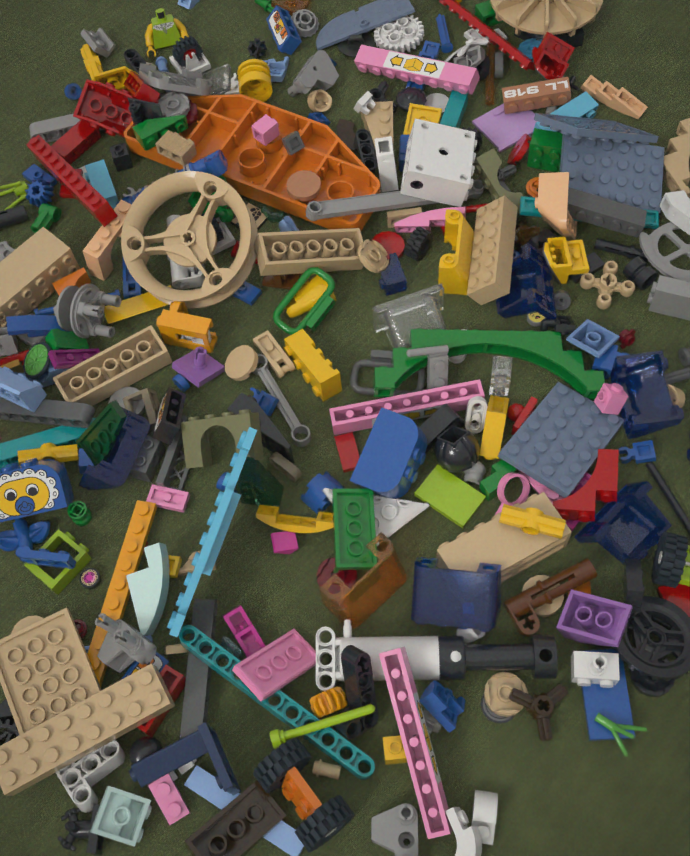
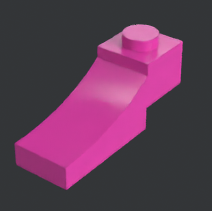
M241 605L222 615L247 657L265 647L264 642Z

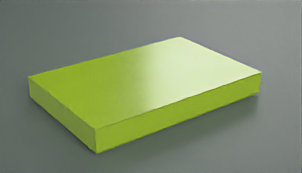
M438 464L414 493V496L424 503H428L430 507L461 528L465 527L486 500L485 495Z

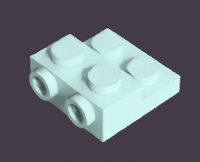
M107 786L90 832L135 847L136 842L139 843L143 836L144 829H142L144 819L147 820L151 813V800Z

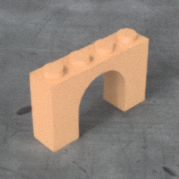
M120 200L114 208L118 217L105 227L102 225L83 250L89 273L103 281L107 279L114 269L111 251L117 237H121L125 217L132 205L123 200Z

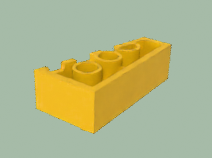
M304 329L284 339L285 347L283 348L288 357L291 356L293 358V364L296 369L303 372L302 376L305 382L312 385V391L316 397H320L324 402L342 392L340 372L337 368L333 369L332 362L329 359L325 360L320 348L315 349L314 341Z

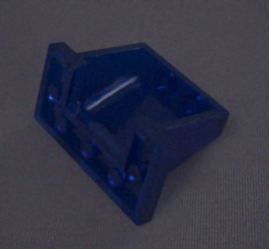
M527 243L522 246L523 254L513 259L510 293L496 299L497 313L503 318H510L538 312L547 319H556L552 272L547 265L544 255Z
M648 481L626 484L617 493V502H608L595 515V521H589L574 538L579 543H599L624 565L625 558L641 560L646 557L647 551L652 546L658 544L662 533L666 532L672 524L648 497L647 493L653 487Z

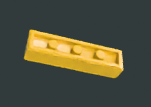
M147 292L122 300L119 307L105 306L104 314L107 323L110 324L168 304Z

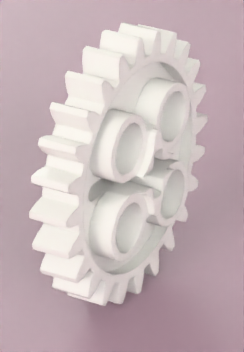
M408 15L379 26L374 31L376 46H379L380 49L395 52L401 51L402 53H405V50L410 52V48L416 49V45H420V41H423L424 37L422 21H418V18L414 19V15L410 17Z

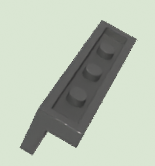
M182 415L181 422L188 421V416ZM181 424L179 431L167 449L156 484L157 486L183 491L191 468L186 469L185 467L179 472L176 470V465L183 460L185 461V455L182 453L184 446ZM178 477L180 479L179 487H170V482Z

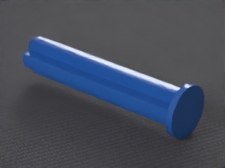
M438 14L436 22L441 41V51L449 53L453 50V44L450 42L446 19L444 15Z

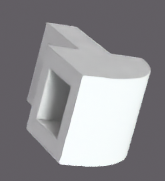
M475 790L471 826H478L483 844L493 845L498 793Z

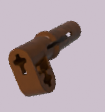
M586 558L542 582L540 580L536 581V585L503 601L504 607L520 635L530 637L539 630L540 621L534 611L535 609L544 604H552V600L596 578L597 572L591 561ZM570 577L572 578L571 580L563 583L562 585L542 594L541 596L535 599H532V597L542 593L543 591L563 582L564 580ZM529 613L531 616L526 621L533 623L531 630L523 627L525 624L524 619L518 622L517 618Z

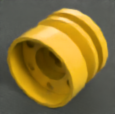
M249 59L242 62L237 70L239 94L262 102L267 101L273 92L270 67L266 62L259 59Z

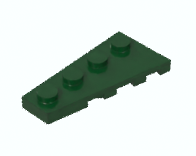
M116 400L106 406L76 441L80 449L82 448L94 464L96 472L103 470L127 417Z

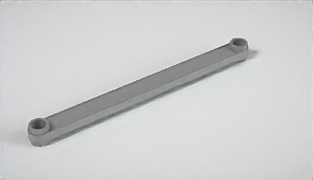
M473 180L471 190L468 189L467 199H477L482 195L484 186L481 180ZM400 191L318 202L311 201L306 208V217L311 221H317L324 218L439 202L400 194Z

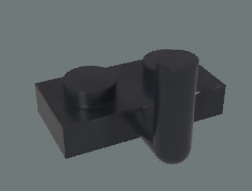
M553 315L552 319H543L541 321L540 331H548V327H554L556 332H560L562 335H569V332L573 333L575 331L576 325L571 316Z

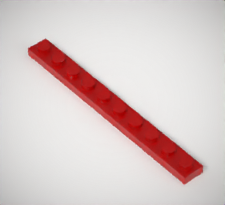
M439 0L444 6H450L449 10L451 12L459 13L458 17L465 22L469 21L468 25L475 30L476 28L479 29L478 33L485 38L488 36L490 43L495 46L498 44L500 51L505 54L508 52L510 54L509 58L515 62L519 61V66L523 69L528 70L529 68L535 71L534 62L456 0Z

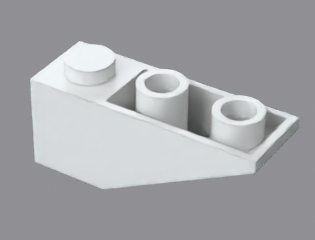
M392 136L376 138L374 140L382 192L399 190Z
M684 190L665 193L659 205L665 217L690 235V198Z

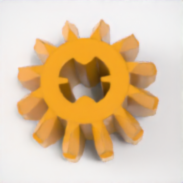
M337 686L311 697L309 700L310 708L315 717L322 718L345 708L348 704L347 697L342 688Z

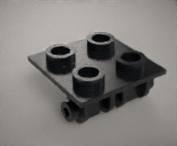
M128 98V109L131 112V118L135 126L147 119L163 117L159 104Z

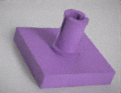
M196 347L195 350L172 362V369L198 388L223 373L225 366L208 355L207 350L203 347Z

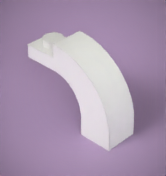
M452 807L446 810V815L457 841L455 856H481L482 842L478 826L468 828V817L460 807Z

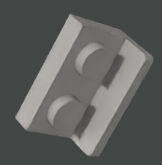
M100 27L96 33L85 29L80 33L91 49L108 58L115 48L114 42Z

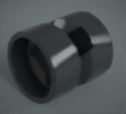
M638 256L626 265L623 275L630 281L634 280L635 286L643 291L653 284L658 277V272L651 266L646 267L647 263Z

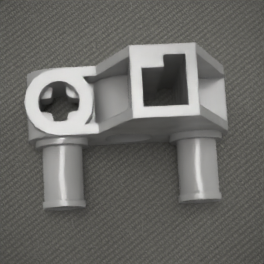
M318 50L306 61L294 79L293 85L288 88V94L292 93L290 96L294 97L298 93L306 94L312 87L326 91L334 85L339 74L324 50Z
M104 613L98 615L103 621L96 618L95 625L106 630L107 634L97 657L105 665L121 673L134 661L142 665L152 661L156 655L157 647L148 638L121 619L113 620Z
M405 803L372 817V842L395 853V856H418V814L415 807ZM408 839L410 844L404 845L403 841Z

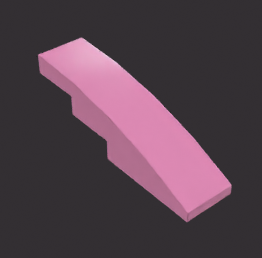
M442 208L412 215L395 222L396 233H413L414 229L416 230L419 226L430 231L431 227L445 226L446 209L458 210L466 219V208Z

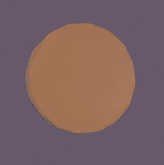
M306 170L292 174L286 184L288 194L291 198L300 199V201L314 199L321 190L319 176L312 171Z

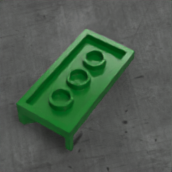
M332 489L335 567L333 572L369 569L371 573H375L378 568L373 491L370 489Z

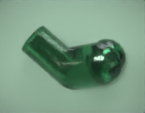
M267 205L260 210L272 223L280 222L286 216L284 211L272 212Z

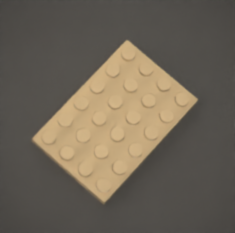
M68 608L0 639V683L19 735L102 691Z

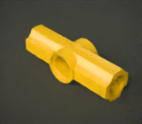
M84 44L80 50L86 70L92 79L95 74L102 73L103 68L98 55L88 44Z
M44 443L37 449L18 451V463L21 465L25 460L37 458L38 461L43 459H53L58 462L79 460L78 444L56 446L53 443Z
M503 504L499 523L521 528L527 534L538 535L541 533L562 539L566 520L545 515L543 511L537 508L522 509Z

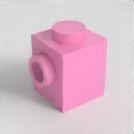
M266 114L251 126L253 137L264 146L280 135L278 122Z
M604 383L594 403L602 413L618 415L629 396L620 384Z

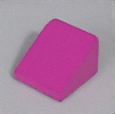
M285 531L270 534L274 553L290 555L298 550L296 533Z

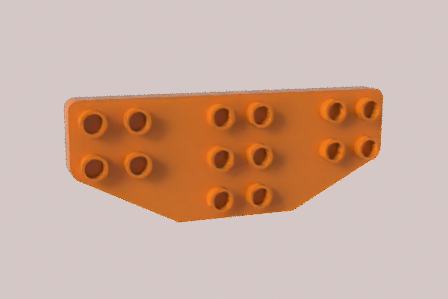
M242 94L187 96L188 99L196 104L198 110L197 119L188 125V129L179 133L181 137L191 139L195 143L197 154L190 162L195 163L220 149L228 163L227 171L222 176L225 177L227 183L238 194L327 229L360 228V231H362L373 212L324 218L317 221H311L306 217V208L311 201L318 202L381 193L379 179L328 125ZM265 114L278 122L280 134L266 146L253 137L251 127ZM132 121L124 131V137L131 152L174 169H183V165L159 154L156 146L145 151L135 137L132 128L135 126V123ZM294 131H298L305 147L293 155H289L284 147L282 138ZM298 171H312L319 176L321 190L314 199L300 201V199L295 200L291 198L288 194L287 180Z

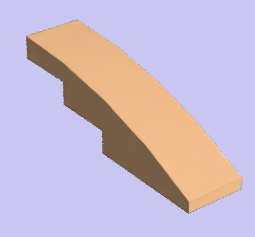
M592 75L589 76L580 88L583 91H587L591 97L606 106L636 119H639L648 108L623 87L618 90L608 81L603 84Z

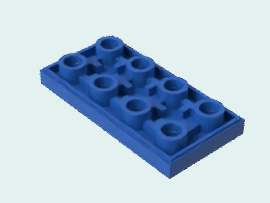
M614 649L585 650L587 652L619 653ZM620 658V680L612 688L600 687V684L581 686L589 741L615 740L609 729L594 721L598 713L616 724L633 725L624 664ZM626 730L635 736L634 730ZM617 732L620 739H631Z

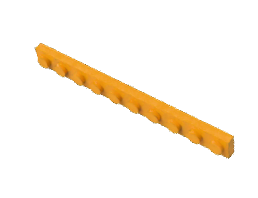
M140 500L136 502L101 613L106 614L113 620H122L130 596L126 575L138 570L157 510L156 503ZM96 626L87 655L101 688L107 665L97 655L107 631Z

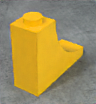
M490 395L479 456H483L485 459H499L498 455L502 444L509 398Z

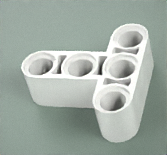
M113 740L86 755L78 762H74L56 772L72 801L82 812L93 811V805L98 804V798L91 787L121 766L125 760V753L119 743ZM89 795L85 801L81 802L85 796Z

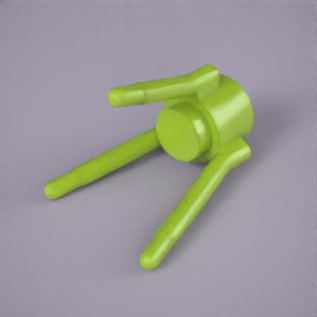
M25 181L0 186V190L11 188L0 192V196L12 192L16 196L20 195L6 209L12 208L26 199L27 193L25 190L28 187Z

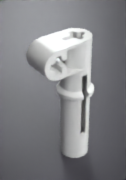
M171 215L167 217V228L170 225V223L174 221L176 218L180 217V215ZM167 255L170 261L173 288L188 289L202 286L206 277L198 267L180 266Z

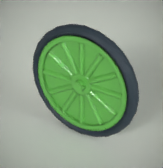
M36 343L27 352L23 369L28 378H39L48 369L51 362L48 353L51 348L47 343Z

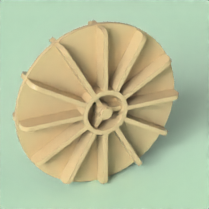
M490 0V3L496 13L495 18L497 21L503 20L514 27L516 35H520L524 31L543 35L544 38L546 32L553 35L567 33L570 37L574 36L576 29L588 23L592 24L595 21L596 15L602 7L603 0Z

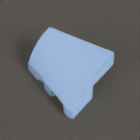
M286 56L284 61L278 62L274 58L262 60L270 67L271 82H282L287 72L289 57Z

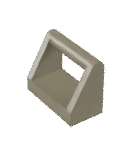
M145 388L124 397L123 403L132 434L153 430L160 405L156 391ZM143 399L149 422L138 426L131 402Z

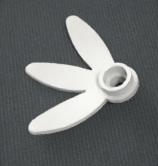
M472 38L465 42V46L453 52L444 62H448L456 53L458 57H461L467 49L478 46V44L485 45L489 41L487 38H479L477 40Z

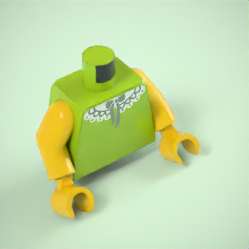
M163 8L155 11L156 17L151 19V24L148 25L145 33L146 47H148L146 55L148 58L149 51H153L154 57L156 56V51L153 47L158 49L176 45L177 40L181 41L179 39L181 37L183 39L184 36L189 38L185 25L177 18H173L172 14L166 15Z

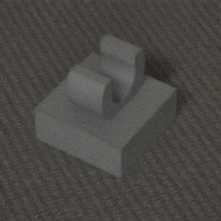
M294 131L282 138L284 147L289 155H293L305 147L298 131Z

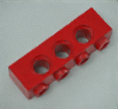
M131 70L123 85L136 99L158 103L160 93L154 87L146 84L138 74Z

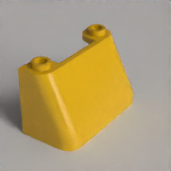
M446 209L444 243L449 242L452 245V250L456 252L455 254H444L440 258L438 293L467 295L474 231L463 214L458 210Z

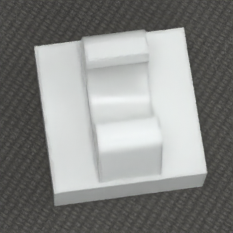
M367 91L357 101L353 109L357 113L361 111L368 115L370 110L367 106L373 109L376 105L371 98L373 95Z

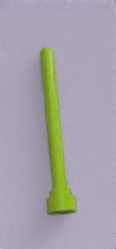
M369 704L284 731V729L279 730V728L270 731V739L273 748H279L281 744H285L287 740L374 713L375 706Z

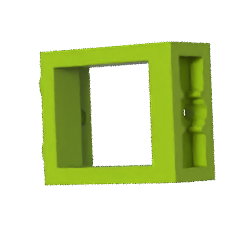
M59 529L40 549L54 552L64 541L78 553L74 558L76 561L75 568H65L53 579L39 567L40 565L28 564L27 562L24 564L31 573L57 595L92 559L88 555L90 550L82 543L77 545L74 542L76 539L69 532L64 534Z

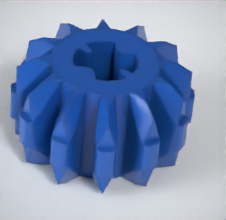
M38 178L37 180L32 179V184H27L29 189L25 190L27 193L25 197L29 200L30 204L40 207L42 203L48 204V201L53 202L51 197L55 196L52 192L54 188L50 182Z

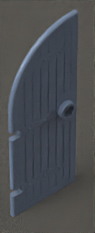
M377 0L359 7V11L355 12L352 10L332 19L321 29L316 39L317 50L349 39L350 35L367 33L371 29L415 12V9L409 0Z

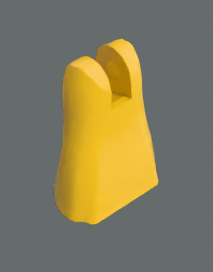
M318 275L309 279L285 308L287 309V315L290 318H294L310 311L327 289V282ZM333 292L330 297L333 298L334 301H336V297Z

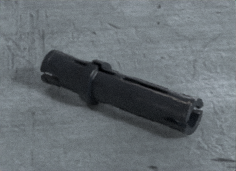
M599 238L596 239L594 249L627 257V259H634L639 256L645 262L648 261L642 249L634 248V245L627 246Z

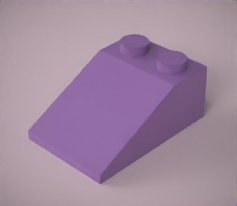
M571 589L556 628L567 639L585 644L619 647L633 606Z

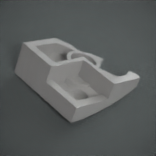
M481 45L467 49L466 54L461 57L453 58L454 64L475 68L485 59V50Z

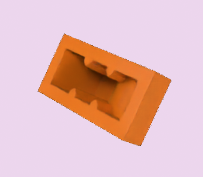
M83 267L53 282L52 285L59 296L67 286L73 285L80 288L85 284L91 283V280Z

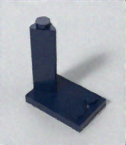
M206 722L197 726L199 730L132 764V769L129 770L132 780L134 782L138 781L142 788L200 756L209 753L218 774L215 776V780L219 788H223L225 792L233 796L241 792L218 735Z

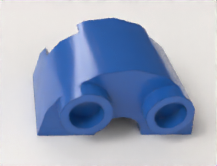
M325 471L324 475L317 474L306 485L309 489L305 494H301V500L318 514L319 511H324L330 505L329 499L322 490L324 488L344 489L345 487Z

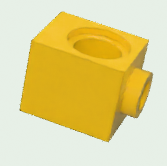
M401 736L383 737L385 764L408 763Z

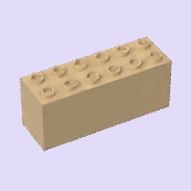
M44 227L0 262V328L7 327V316H21L30 313L55 291L52 285L53 282L80 269L71 248Z
M544 492L539 495H531L522 504L516 503L513 505L522 509L537 508L543 511L545 515L562 519ZM498 513L492 517L491 521L487 523L481 522L474 527V530L459 534L456 540L450 543L449 541L442 543L437 549L436 565L462 605L565 548L572 531L565 524L562 539L541 533L531 535L523 532L521 528L499 523L501 513Z

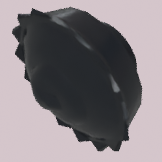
M407 87L398 92L396 102L403 111L408 112L410 103L425 105L427 95L420 88Z

